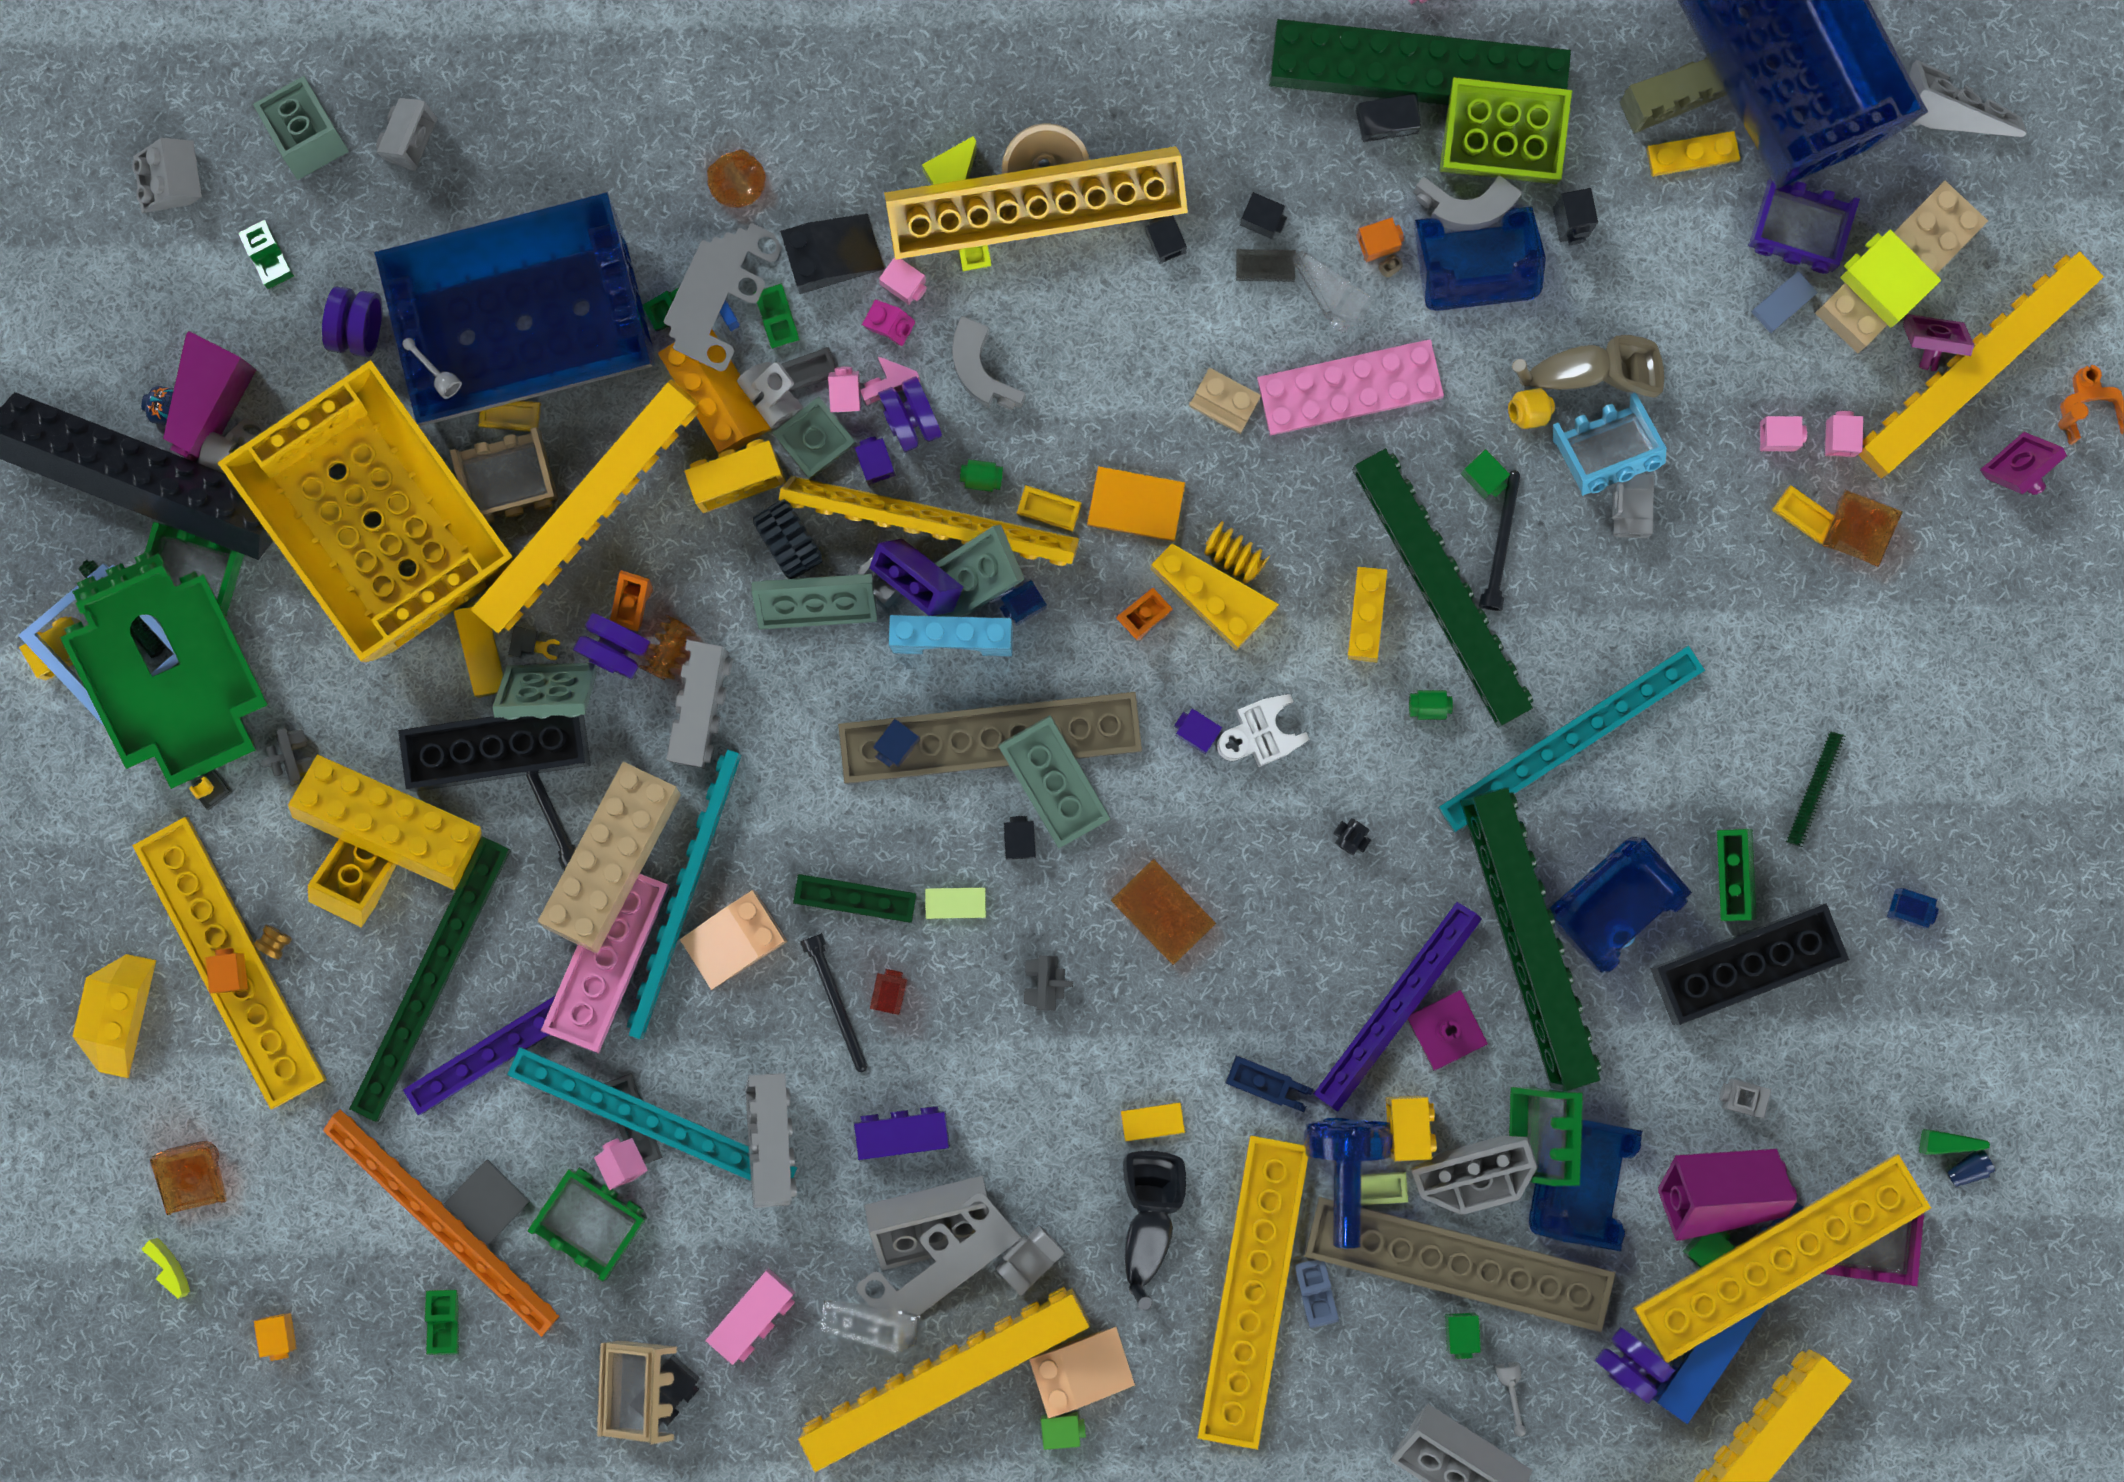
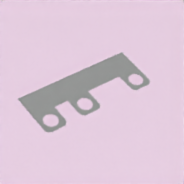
M977 1193L961 1205V1207L970 1206L972 1203L980 1201L988 1207V1215L982 1220L973 1219L969 1214V1210L961 1213L976 1231L960 1243L942 1223L934 1225L921 1235L920 1243L936 1262L901 1289L896 1291L880 1272L871 1273L857 1284V1292L885 1324L898 1328L905 1327L1021 1239V1236L985 1194ZM934 1232L944 1233L948 1237L947 1247L943 1250L933 1249L929 1244L931 1234ZM878 1280L884 1285L885 1292L880 1298H871L867 1295L865 1287L869 1281Z

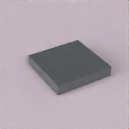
M487 1159L451 1195L444 1205L488 1246L531 1201Z

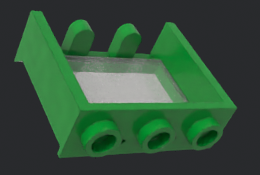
M153 522L144 553L151 550L153 555L161 554L176 586L181 584L179 578L196 571L198 576L205 574L227 617L245 555L180 529Z
M1511 1087L1509 1136L1528 1137L1538 1165L1529 1182L1549 1186H1580L1583 1093L1537 1087Z
M580 1167L577 1171L568 1169L527 1232L539 1235L549 1242V1246L557 1251H563L575 1259L574 1262L583 1268L587 1267L599 1275L598 1279L603 1282L609 1278L611 1272L647 1218L642 1215L644 1209L632 1201H628L625 1204L617 1199L619 1193L616 1190H609L606 1184L601 1188L593 1183L592 1179L594 1176Z

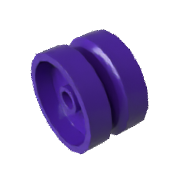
M333 287L328 295L322 319V342L324 348L327 351L344 353L349 348L354 356L371 357L378 344L383 317L381 296L378 293L361 291L355 295L351 288Z
M916 376L902 382V390L907 400L905 402L901 401L897 390L893 387L878 392L885 409L883 411L893 436H897L904 453L917 448L919 445V440L914 430L916 427H919L924 440L928 442L942 437L935 415Z
M591 613L585 627L587 631L600 637V639L596 641L587 636H579L573 651L588 658L589 662L613 674L616 672L624 677L633 679L639 666L635 660L624 655V653L628 651L636 656H644L651 642L615 622Z
M1620 1327L1611 1340L1613 1345L1623 1352L1624 1355L1620 1358L1610 1349L1603 1348L1594 1361L1609 1372L1608 1376L1630 1394L1633 1392L1649 1405L1658 1391L1656 1386L1645 1378L1647 1373L1659 1382L1666 1383L1675 1370L1637 1338Z

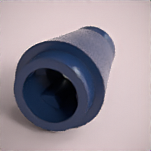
M1981 1150L1970 1153L1952 1169L1947 1171V1174L1955 1188L1960 1185L1963 1186L1990 1178V1174L1996 1170L1987 1153Z

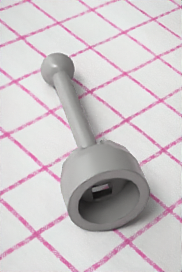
M406 338L403 341V347L406 350H411L436 377L434 387L444 399L450 398L460 389L462 382L452 373H440L415 347L413 339Z
M1510 1362L1508 1363L1510 1367L1504 1368V1364H1499L1495 1366L1496 1374L1499 1381L1509 1387L1516 1424L1514 1434L1518 1437H1523L1526 1434V1428L1521 1423L1515 1391V1384L1521 1379L1520 1363Z

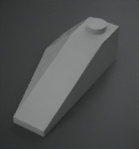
M1915 60L1901 100L1904 117L1909 123L1916 126L1921 124L1932 129L2017 137L2025 136L2027 131L2022 117L1993 100H1987L1983 104L1981 98L1973 92L1974 89L1965 85L1960 90L1947 81L1950 75Z

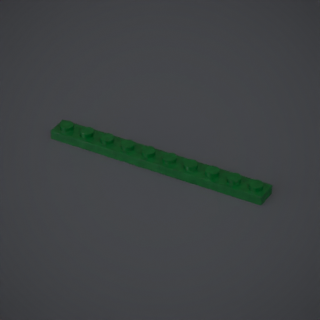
M482 836L349 1108L350 1110L374 1122H379L511 849Z

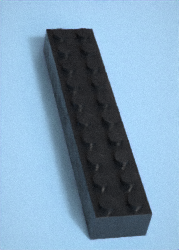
M16 392L0 407V459L256 560L261 558L273 542V539L226 474Z

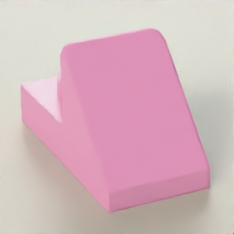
M878 357L886 378L883 380L874 378L864 384L865 388L860 389L866 406L880 400L878 395L880 391L893 387L899 392L902 390V382L915 376L920 382L917 371Z

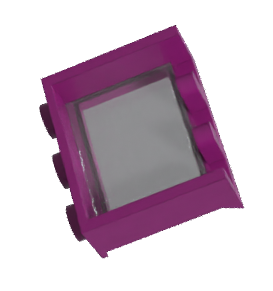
M1924 1213L1820 1274L1918 1287Z

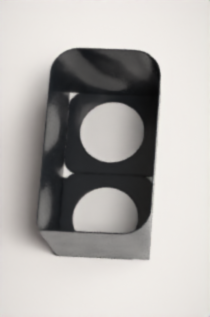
M1416 94L1359 103L1356 108L1363 142L1415 135L1421 129L1418 95ZM1405 130H1417L1408 135H1396ZM1387 134V136L1383 138L1367 139L1368 137L1373 135Z

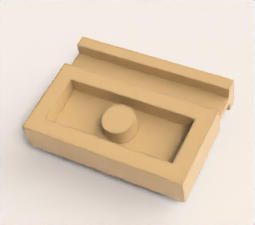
M1209 368L1189 407L1241 434L1261 395Z

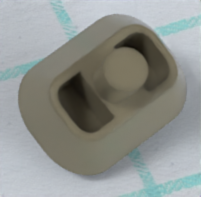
M1390 255L1379 264V270L1385 277L1393 276L1403 267L1402 261L1396 255Z

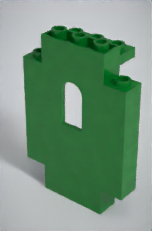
M150 550L134 557L136 564L125 568L123 563L105 570L108 576L96 581L93 575L77 582L79 588L72 591L77 600L75 604L80 614H84L89 625L84 626L82 621L64 629L66 635L60 637L125 769L155 757L170 789L256 751V747L241 717L267 706L268 702L206 575L198 576L196 571L180 577L181 584L176 586L161 554L153 555ZM151 615L159 621L180 663L179 665L155 676L151 675L131 635L130 627L136 617Z

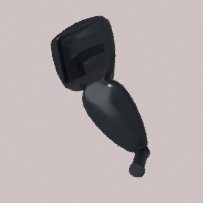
M1160 1151L1131 1152L1123 1159V1174L1127 1194L1132 1206L1138 1212L1130 1222L1127 1231L1125 1269L1127 1280L1130 1284L1129 1292L1135 1297L1137 1306L1141 1310H1147L1152 1305V1300L1147 1296L1143 1287L1151 1281L1159 1270L1172 1239L1173 1225L1168 1214L1175 1213L1182 1207L1186 1194L1184 1160L1179 1156Z

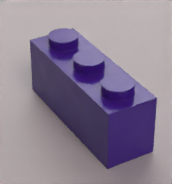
M903 538L878 543L869 566L873 572L928 616L954 612L963 589L960 583Z
M938 1106L920 1108L921 1114L909 1115L908 1110L890 1112L891 1118L879 1119L878 1114L860 1116L861 1122L854 1123L858 1160L949 1148L946 1111H939Z

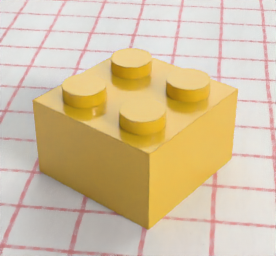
M1422 1095L1385 1097L1389 1158L1394 1161L1431 1160L1432 1152H1436L1437 1149L1436 1136L1430 1132V1121L1435 1120L1434 1104L1428 1102V1097Z

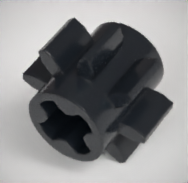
M1352 818L1348 824L1341 821L1333 833L1338 837L1335 844L1353 856L1357 850L1363 853L1371 842V839L1366 837L1370 830Z

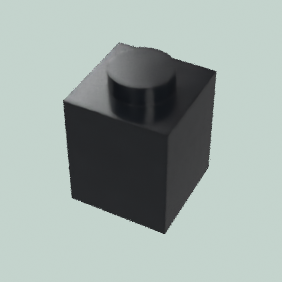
M1253 192L1242 215L1240 226L1272 239L1275 231L1281 234L1288 218L1283 215L1285 205Z
M1174 215L1153 218L1149 221L1145 233L1159 264L1186 253L1187 245Z
M1027 816L1010 817V822L1004 823L1006 860L1036 858L1034 821H1028Z

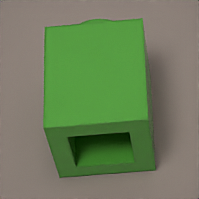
M1078 1412L1063 1413L1048 1418L1047 1415H1041L1044 1450L1080 1447V1438H1086L1084 1419H1078Z

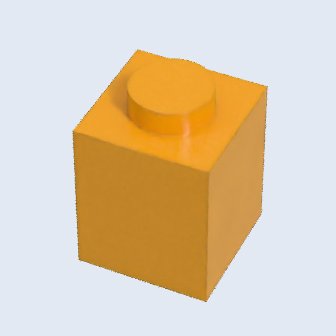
M291 1313L260 1318L254 1321L259 1358L269 1356L270 1361L281 1360L289 1357L288 1352L297 1349Z

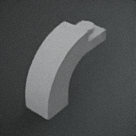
M1499 175L1484 194L1470 200H1460L1449 196L1424 176L1416 185L1413 193L1417 195L1416 200L1422 206L1428 209L1432 206L1435 209L1430 217V220L1434 223L1456 231H1475L1489 227L1505 217L1518 202L1523 192Z
M961 316L954 333L952 353L955 370L962 386L971 397L990 408L994 398L998 399L997 404L1010 410H1013L1015 406L1022 408L1026 399L1025 392L994 380L982 367L981 353L990 333L989 327Z

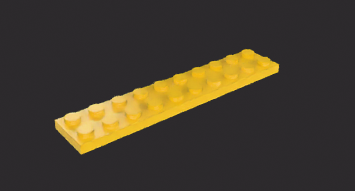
M790 476L780 489L779 500L785 499L793 508L812 507L815 508L817 513L832 515L835 512L844 514V517L848 520L862 521V519L874 521V525L879 527L899 526L903 527V531L907 533L920 534L922 531L931 533L933 538L939 540L959 539L962 544L968 543L992 526L1001 525L1012 551L1020 553V556L1026 559L1046 558L1049 559L1051 564L1066 566L1067 563H1073L1079 543V538L795 476Z
M183 817L132 845L208 991L205 957L215 956V950L234 948V953H244L248 989L225 993H210L270 1110L281 1106L326 1081L327 1079L263 957L259 950L253 946L254 940L189 817Z
M1253 1135L1249 1136L1198 1429V1439L1258 1450L1310 1150L1308 1145Z
M1895 1154L1633 1307L1662 1359L1668 1363L1930 1210L1931 1206L1900 1155Z

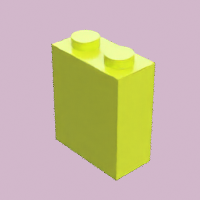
M1890 229L1883 236L1877 233L1864 246L1869 250L1862 257L1856 253L1844 265L1847 271L1840 278L1892 328L1941 279Z

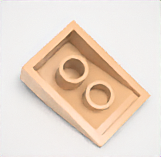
M754 890L726 906L680 939L711 990L788 942L758 893Z
M1116 1327L1049 1348L1029 1359L1048 1418L1081 1408L1135 1386Z

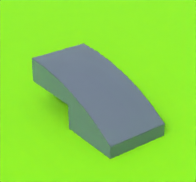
M1798 271L1751 312L1771 334L1818 292Z
M1312 1260L1295 1264L1294 1267L1309 1329L1339 1322L1325 1262Z

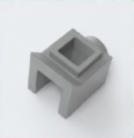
M1729 1079L1728 1084L1724 1083L1722 1085L1719 1100L1723 1101L1722 1108L1764 1119L1771 1089Z

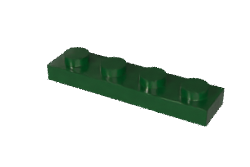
M798 874L793 904L912 923L917 893Z

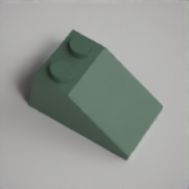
M305 76L253 104L281 156L297 180L349 152Z

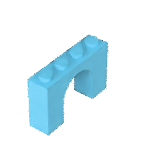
M890 615L889 647L893 653L923 654L924 649L955 648L980 651L982 656H1012L1013 625L1011 618Z

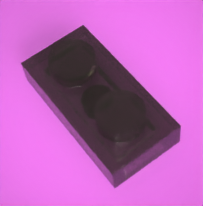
M1236 249L1235 281L1294 282L1296 250Z

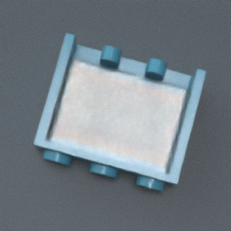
M1637 393L1630 394L1629 408L1617 412L1613 404L1606 405L1602 410V418L1590 423L1586 415H1580L1575 419V429L1565 433L1559 423L1553 424V443L1557 445L1581 490L1582 496L1589 493H1598L1607 486L1617 482L1629 481L1635 475L1645 471H1655L1666 462V446Z

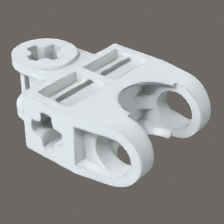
M1291 694L1262 699L1238 709L1235 713L1240 725L1226 730L1218 739L1217 750L1220 756L1228 761H1236L1253 754L1258 767L1285 757L1309 741L1307 732L1295 736V734L1282 733L1277 728V714L1284 709L1283 707L1294 702ZM1230 737L1233 741L1239 740L1240 742L1237 752H1234L1232 748L1227 749L1225 746L1229 742Z

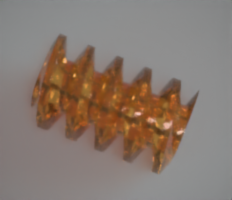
M666 614L665 616L671 622H661L659 625L665 631V634L655 633L654 635L660 644L649 645V648L655 654H645L643 657L649 663V666L639 665L638 667L664 681L665 679L675 680L676 676L670 669L681 668V665L675 659L676 657L686 658V654L681 650V647H686L687 636H697V633L690 626Z

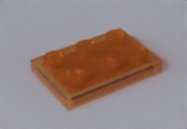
M1155 859L1149 862L1110 900L1172 965L1185 955L1216 924Z

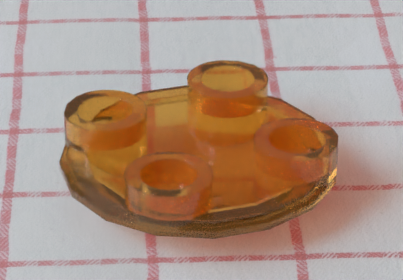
M739 149L722 155L707 170L708 187L711 195L720 204L730 208H742L752 204L761 196L765 188L766 175L761 163L745 150Z

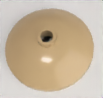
M1037 124L1018 133L1009 143L1002 160V174L1041 168L1039 167V162L1042 159L1049 160L1048 166L1090 159L1083 142L1071 130L1057 124Z

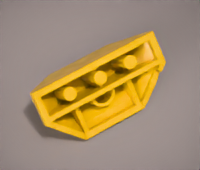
M125 954L86 977L72 1037L98 1072L129 1078L156 960Z

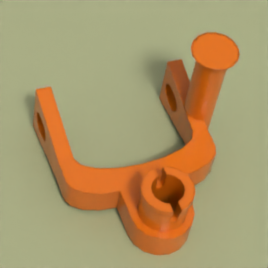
M2095 365L2081 368L2074 374L2072 380L2075 393L2068 396L2060 404L2063 418L2059 421L2058 426L2061 430H2066L2069 444H2074L2081 438L2076 422L2088 416L2089 410L2084 404L2088 401L2104 400L2112 402L2115 407L2121 434L2124 433V399L2122 392L2115 387H2102L2100 382L2102 372Z

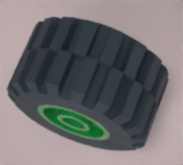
M785 499L777 501L753 516L755 528L788 579H795L823 562L822 554L791 504Z

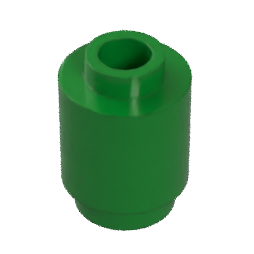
M968 459L967 465L961 464L959 482L965 483L964 489L993 492V489L1000 490L1003 467L996 466L995 462Z
M1417 690V693L1409 694V716L1417 717V720H1446L1447 714H1452L1453 698L1452 696H1447L1446 690Z

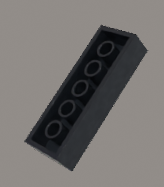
M554 715L542 719L535 718L534 716H524L512 720L505 719L504 717L494 718V716L398 730L405 788L412 792L591 766L584 715L577 717Z
M1825 903L1801 910L1650 969L1672 1025H1681L1849 961V957L1828 905Z

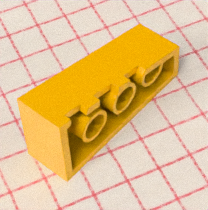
M1171 544L1151 564L1150 570L1235 651L1279 606L1278 603L1174 544Z

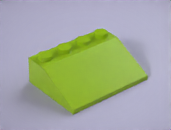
M1453 78L1439 172L1497 178L1500 175L1504 179L1557 184L1562 180L1572 90Z

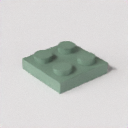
M819 396L772 432L809 480L813 479L856 445L855 440L835 415L830 412V409Z

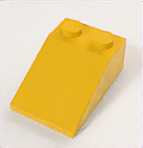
M338 839L308 884V902L362 928L376 907L397 864Z

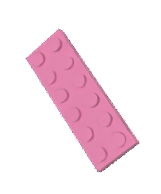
M1431 339L1257 377L1270 436L1442 399L1444 397Z
M639 874L598 954L577 945L542 1026V1032L599 1054L668 892V884Z

